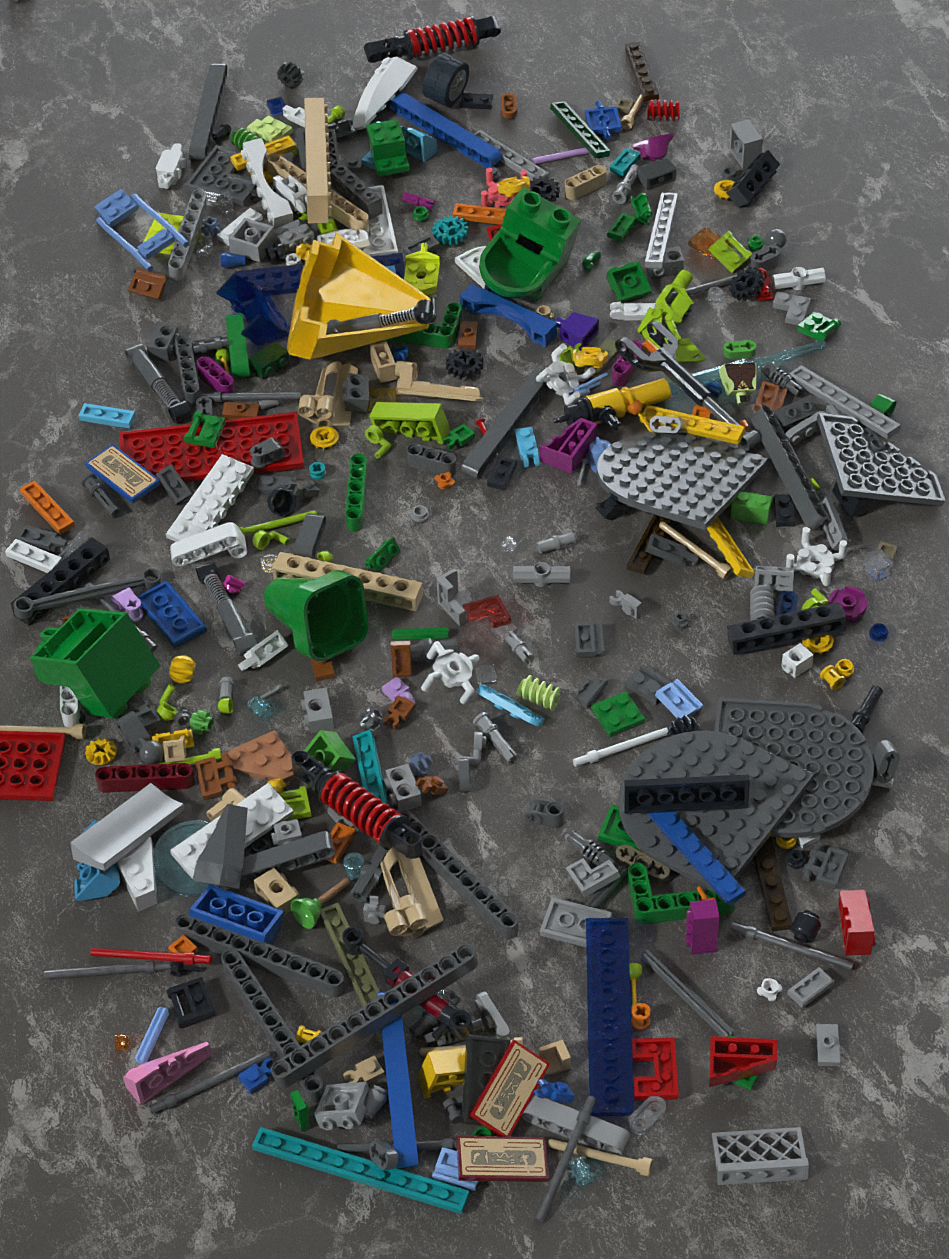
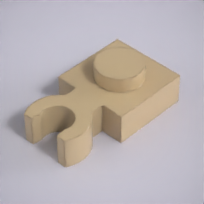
M375 1055L356 1064V1071L349 1070L343 1074L345 1081L350 1078L354 1079L349 1083L363 1081L370 1084L385 1077V1072Z

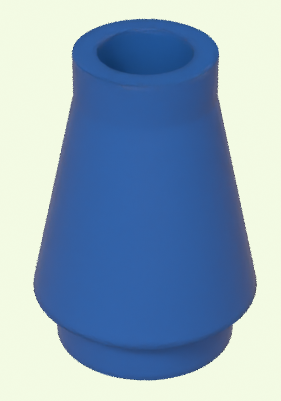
M229 252L221 253V267L227 269L245 265V255Z

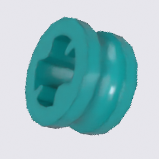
M314 462L309 466L312 479L320 480L325 477L326 471L323 463Z

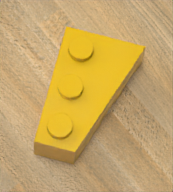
M466 1048L428 1052L417 1076L424 1099L430 1098V1093L443 1090L444 1093L451 1091L450 1087L460 1084L464 1086Z

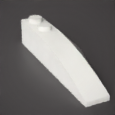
M388 57L381 62L382 64L375 70L359 101L352 125L355 131L365 129L366 125L377 116L376 113L386 107L385 103L396 97L394 93L397 90L401 91L418 68L415 65L398 57Z

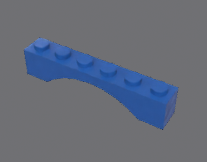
M471 284L460 295V304L463 310L474 315L491 314L510 319L527 332L531 341L541 346L547 347L557 336V322L474 284Z

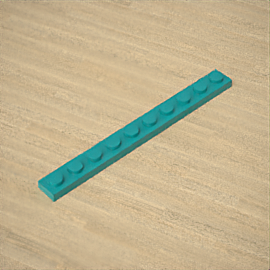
M260 1127L252 1144L254 1151L459 1214H463L470 1196L469 1190L397 1168L394 1170H382L371 1160Z

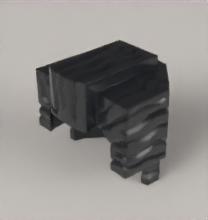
M611 494L605 501L597 503L595 507L605 519L611 521L620 516L622 517L629 508L628 505L618 501V497L614 494Z

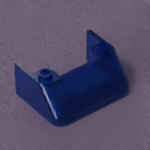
M233 273L216 292L217 295L231 303L233 311L236 313L240 312L245 316L249 324L241 332V335L250 339L255 345H264L289 335V324L270 294L261 287Z

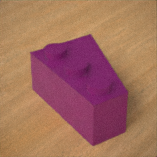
M716 899L690 902L685 918L686 947H690L691 955L717 952L719 913Z

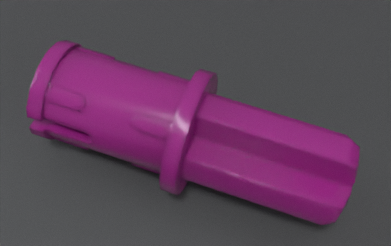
M404 192L402 195L403 202L416 205V207L423 206L430 210L434 209L432 205L435 206V200L424 198L420 194L417 196Z

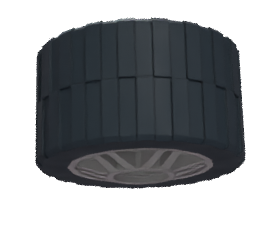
M446 53L437 55L430 64L424 78V96L446 107L453 106L461 97L467 85L470 73L468 63Z

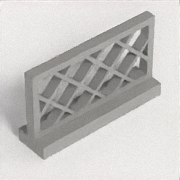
M801 1127L712 1133L718 1185L808 1179L809 1164L805 1154ZM797 1135V1140L793 1144L785 1140L787 1136ZM765 1137H771L775 1141L768 1145L762 1140ZM748 1138L753 1142L747 1147L740 1141ZM717 1140H727L731 1144L725 1149L718 1144ZM780 1143L788 1148L783 1154L775 1149ZM757 1145L765 1149L761 1155L753 1151ZM735 1146L743 1151L738 1157L730 1152ZM793 1151L801 1158L790 1159L787 1156ZM770 1153L778 1157L777 1160H767L765 1158ZM748 1154L756 1159L753 1162L743 1161ZM725 1156L733 1160L732 1163L721 1164V1160Z

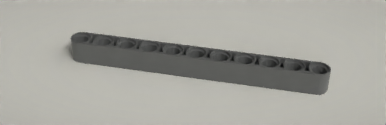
M470 944L460 945L276 1061L271 1067V1073L276 1084L281 1088L293 1085L473 971L478 965L474 947ZM305 1060L304 1063L298 1064L300 1061ZM287 1072L285 1075L279 1076L281 1073Z

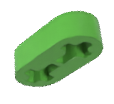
M751 340L730 341L725 343L723 347V355L729 359L748 358L756 354V343Z

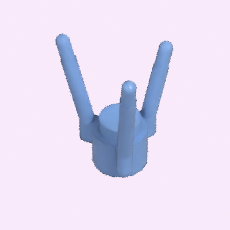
M604 373L585 384L579 385L577 388H573V393L575 391L580 393L578 399L589 396L590 389L601 385V382L597 381L606 377L608 373Z

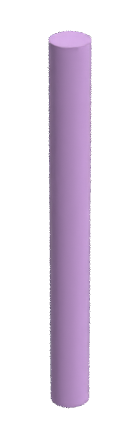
M580 148L532 158V162L540 164L584 155L590 152L586 148Z

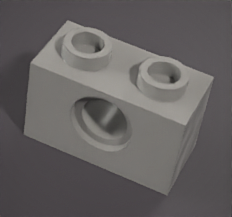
M327 687L303 691L304 699L301 700L302 711L307 712L304 715L305 726L310 727L311 734L318 733L320 730H334Z

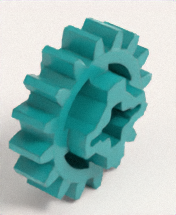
M452 215L449 218L443 216V220L437 219V223H433L434 227H432L433 237L438 242L442 241L443 245L449 243V246L452 243L457 245L458 241L464 242V238H467V234H469L467 222H464L463 218L459 220L458 216L452 218Z

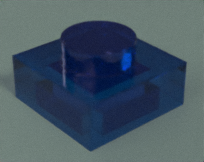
M282 97L266 100L267 107L272 115L283 112V108L286 106Z

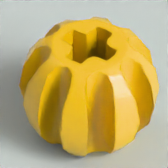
M186 655L174 657L169 670L170 678L179 684L190 682L195 673V661Z

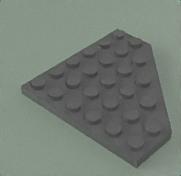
M826 413L818 414L817 421L842 496L937 506L944 505L946 500L935 473L932 471L926 472L920 467L921 464L910 456L906 458L899 453V448L890 442L885 443L878 438L879 435L870 428H863L857 424L858 420L854 417Z

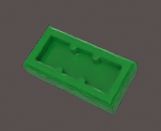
M622 213L607 232V237L623 242L637 223V218Z
M295 1090L290 1094L293 1114L301 1131L305 1132L310 1129L308 1115L311 1112L307 1102H304L299 1091Z

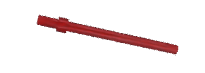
M91 948L90 951L91 956L184 962L186 965L212 963V956L197 955L194 952L177 954Z

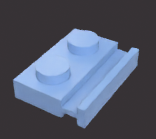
M678 679L657 690L655 694L676 718H682L684 715L692 716L696 711L702 710L703 704Z
M442 1147L432 1179L476 1191L479 1181L458 1180L457 1151Z

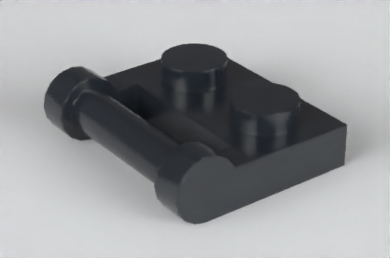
M203 977L170 987L166 991L168 998L172 1000L178 1017L177 1024L179 1028H186L191 1023L215 1016V1010ZM184 993L192 1012L187 1015L179 997Z

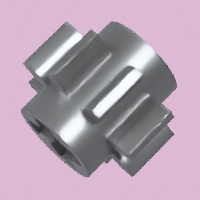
M367 707L359 714L361 717L359 724L366 731L371 729L375 732L383 725L381 722L383 715L377 708L370 709Z

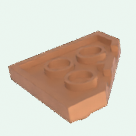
M275 730L221 754L229 755L234 766L232 771L236 774H239V772L247 773L250 777L264 780L265 778H283L284 783L298 778L292 772L291 754Z

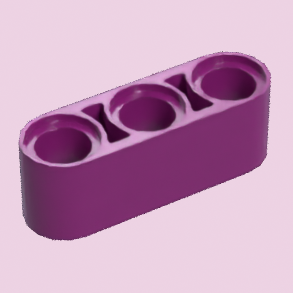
M632 340L643 351L642 343L638 340ZM621 354L612 368V382L616 386L626 385L636 370Z
M209 357L198 359L197 367L201 380L215 392L235 393L234 379Z

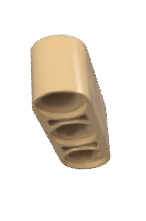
M596 165L566 179L565 197L568 200H576L605 186L606 168L602 165Z

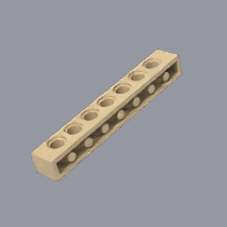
M280 552L272 567L274 580L280 577L315 579L331 571L341 570L361 579L364 585L366 601L411 611H417L423 596L422 582L290 553Z

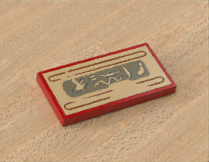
M512 1040L469 1116L497 1135L510 1137L533 1096L534 1090L539 1085L538 1080L543 1078L550 1063L516 1040Z

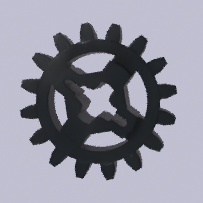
M539 176L538 179L533 177V181L530 180V191L538 193L542 198L550 202L551 200L556 201V198H559L560 186H558V182H554V178L549 180L548 176L545 178Z
M750 266L747 270L743 268L742 272H737V277H732L733 282L729 283L731 286L729 290L738 301L741 299L746 301L748 297L752 299L753 295H758L757 291H762L761 286L765 285L764 274L757 267L752 269Z
M460 347V351L454 349V354L449 353V357H446V370H448V374H453L454 378L459 376L460 380L463 377H466L468 380L469 376L475 378V373L480 374L481 370H483V357H481V353H476V349L470 351V347L466 350Z

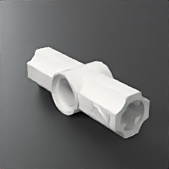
M796 267L790 273L772 275L773 289L792 287L794 290H802L806 285L824 283L826 280L824 268L805 270L802 267Z

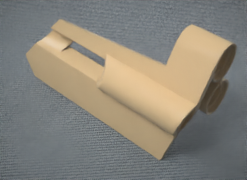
M339 361L323 368L316 394L300 397L299 415L315 423L317 428L323 426H350L352 411H345V403H342L343 393H345L342 390L343 380L347 379V373L358 374V368L349 363L342 365ZM337 373L333 397L324 395L327 376Z
M397 361L395 376L399 377L396 395L424 398L441 397L469 401H483L484 399L480 397L477 387H454L416 381L419 372L417 363Z
M392 847L380 864L393 906V910L383 916L391 935L410 936L411 939H415L421 936L425 930L444 922L420 858L409 859ZM396 862L407 886V893L401 898L390 874V870Z

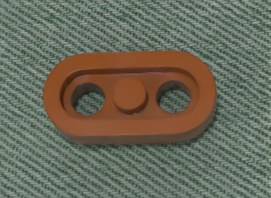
M505 93L501 96V115L504 118L512 119L517 115V98L512 93Z

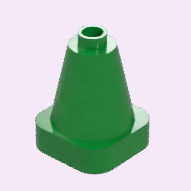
M334 570L315 579L280 577L273 580L265 588L264 603L266 609L293 632L295 648L303 656L323 662L360 645L367 635L369 624L364 585L357 576L341 570Z

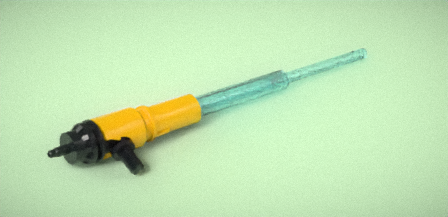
M824 340L816 341L750 361L741 359L727 364L756 363L757 368L764 366L767 362L775 363L826 348V342ZM723 365L695 372L692 375L703 386L711 382L718 383L721 382L719 369ZM664 378L631 388L622 387L621 390L613 388L575 399L570 405L564 406V415L554 418L553 421L555 424L566 422L570 426L580 418L597 424H608L611 429L618 430V427L621 426L618 418L624 417L626 412L630 413L627 407L638 399L643 408L647 405L670 400L672 395L683 393V391L672 380L666 381Z

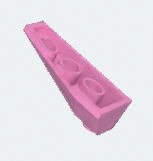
M204 1042L143 1063L137 1068L129 1070L123 1077L127 1090L140 1105L144 1104L211 1057L210 1044Z

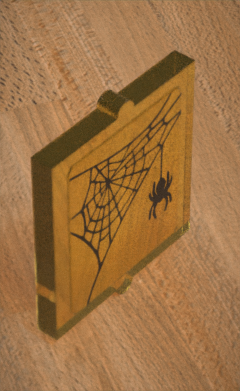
M380 387L378 389H369L367 414L372 412L376 402H396V388Z

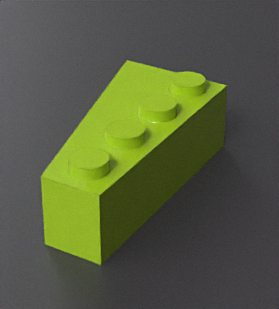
M376 402L369 416L372 425L380 427L383 432L392 434L400 432L410 438L413 435L419 436L424 441L433 439L437 440L438 444H443V439L448 437L451 430L442 405L437 403Z

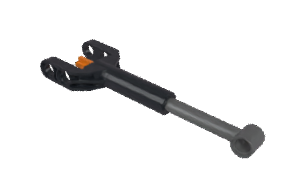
M653 321L647 325L649 337L661 347L658 349L650 340H645L641 346L649 353V356L629 338L622 337L616 340V350L636 370L646 372L662 371L698 406L704 405L719 421L741 426L711 398V392L676 360L678 339L660 322ZM755 430L746 431L738 447L745 452L761 443L760 434Z

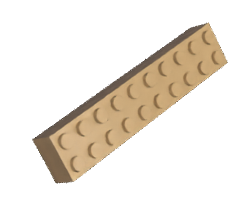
M304 98L308 223H328V216H331L327 104H324V98Z

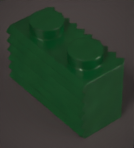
M276 341L248 358L249 369L262 379L273 375L278 369L284 368L290 362L288 351Z

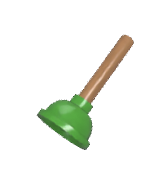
M344 878L317 899L297 898L293 900L291 912L296 921L307 929L316 926L322 905L349 886L350 880Z

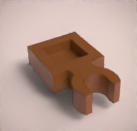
M398 695L388 709L389 715L384 718V725L387 726L389 722H394L393 729L396 730L399 727L400 719L406 721L416 708L415 703Z
M438 776L420 777L415 784L423 788L422 792L428 793L430 791L434 795H445L449 790L444 784L443 779Z

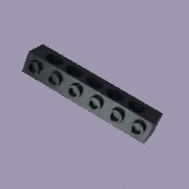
M91 537L16 599L27 597L31 600H36L74 590L99 568L107 564L110 560L108 547ZM14 600V601L11 602V607H12L13 615L15 616V614H14V602H15V600ZM20 606V607H18V609H20V610H27V609H29V607H28V606ZM52 608L33 611L31 617L20 620L30 626Z
M840 602L729 625L727 626L728 641L733 655L845 632L846 616Z

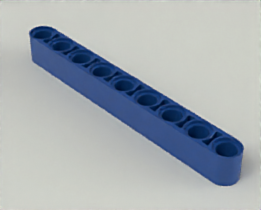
M401 93L390 101V107L395 113L485 168L494 167L503 160L500 150L409 95Z
M378 992V997L386 992ZM402 1016L381 1029L393 1143L398 1155L396 1168L419 1166L403 1020Z

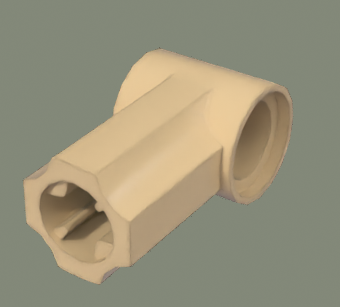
M230 788L225 792L222 800L207 811V816L212 822L221 816L227 804L237 805L245 797L235 788Z

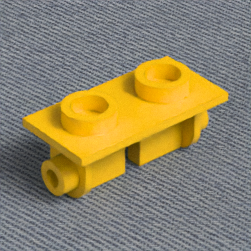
M185 728L184 730L174 731V734H170V732L157 733L156 736H152V739L161 743L162 746L163 741L179 740L180 736H185L186 748L195 747L191 729L187 730Z

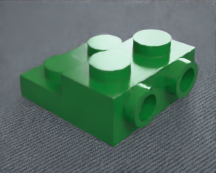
M629 262L619 268L613 267L607 272L606 279L609 286L621 303L649 295L652 292L640 262Z

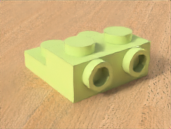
M267 116L262 121L256 119L247 127V131L262 138L266 144L289 136L293 133V128Z

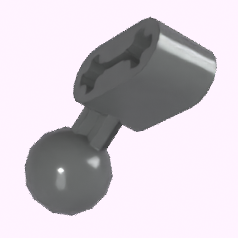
M772 229L767 233L765 237L767 247L751 255L750 266L752 269L757 267V269L763 268L768 271L778 265L780 249L787 242L786 234L782 230Z
M134 711L115 720L116 727L132 752L139 750L140 758L144 763L158 764L163 759V746L161 743L151 740Z
M888 740L879 742L875 747L873 753V783L877 780L880 783H887L894 777L900 755Z

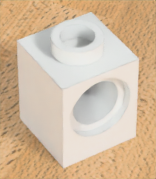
M801 643L783 654L782 667L786 673L791 674L794 678L812 667L813 654Z

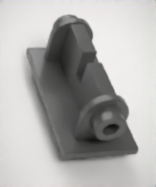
M346 118L338 121V127H336L335 123L328 125V130L335 129L336 139L356 132L351 126L353 125L352 119Z

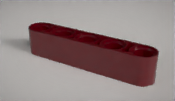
M188 763L104 766L98 768L95 772L98 789L103 793L141 791L150 783L159 790L189 789L195 784L193 768Z

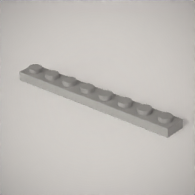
M661 193L646 255L645 268L658 269L663 267L677 206L678 193Z
M802 365L789 373L793 377V381L830 405H834L835 408L848 416L854 417L858 422L886 439L901 431L899 423Z

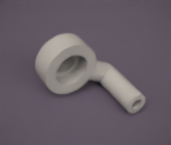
M474 732L473 757L457 756V764H459L458 758H469V765H479L481 763L482 748H486V736H482V732Z

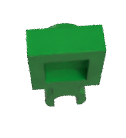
M463 423L450 431V436L443 439V446L448 444V450H452L457 444L462 447L475 439V433Z

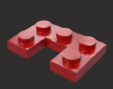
M675 1038L631 1039L632 1062H654L655 1076L633 1077L634 1101L678 1100Z

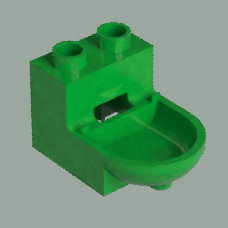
M523 187L507 206L500 230L482 251L479 260V270L483 281L493 292L501 297L515 299L529 296L538 301L569 261L582 219L571 214L567 209L561 208L542 198L538 193ZM519 236H522V239L526 238L536 242L538 246L543 248L541 253L537 255L517 244Z
M79 608L60 628L49 627L43 630L40 634L42 642L36 648L35 653L29 658L33 664L34 673L41 683L70 688L87 714L104 716L109 719L123 714L127 709L126 702L134 693H139L148 688L152 683L151 676L161 667L127 612Z

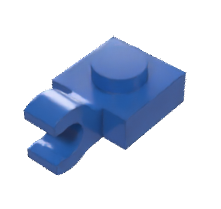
M544 1079L538 1080V1083L543 1088L541 1090H534L537 1097H548L556 1102H573L575 1095L567 1084L560 1081L551 1083Z

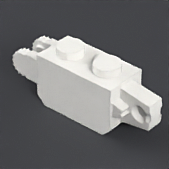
M179 143L173 144L171 150L162 152L156 166L159 188L168 189L170 185H176L177 180L181 177L182 168H185L186 159L183 158L182 145Z
M279 175L273 177L276 194L288 200L291 209L295 212H306L307 189L291 175L286 178H282Z

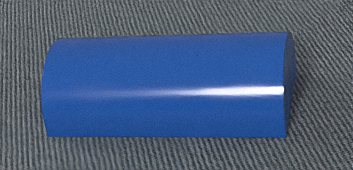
M211 884L208 885L190 908V916L270 945L275 941L280 931L284 915L283 910Z

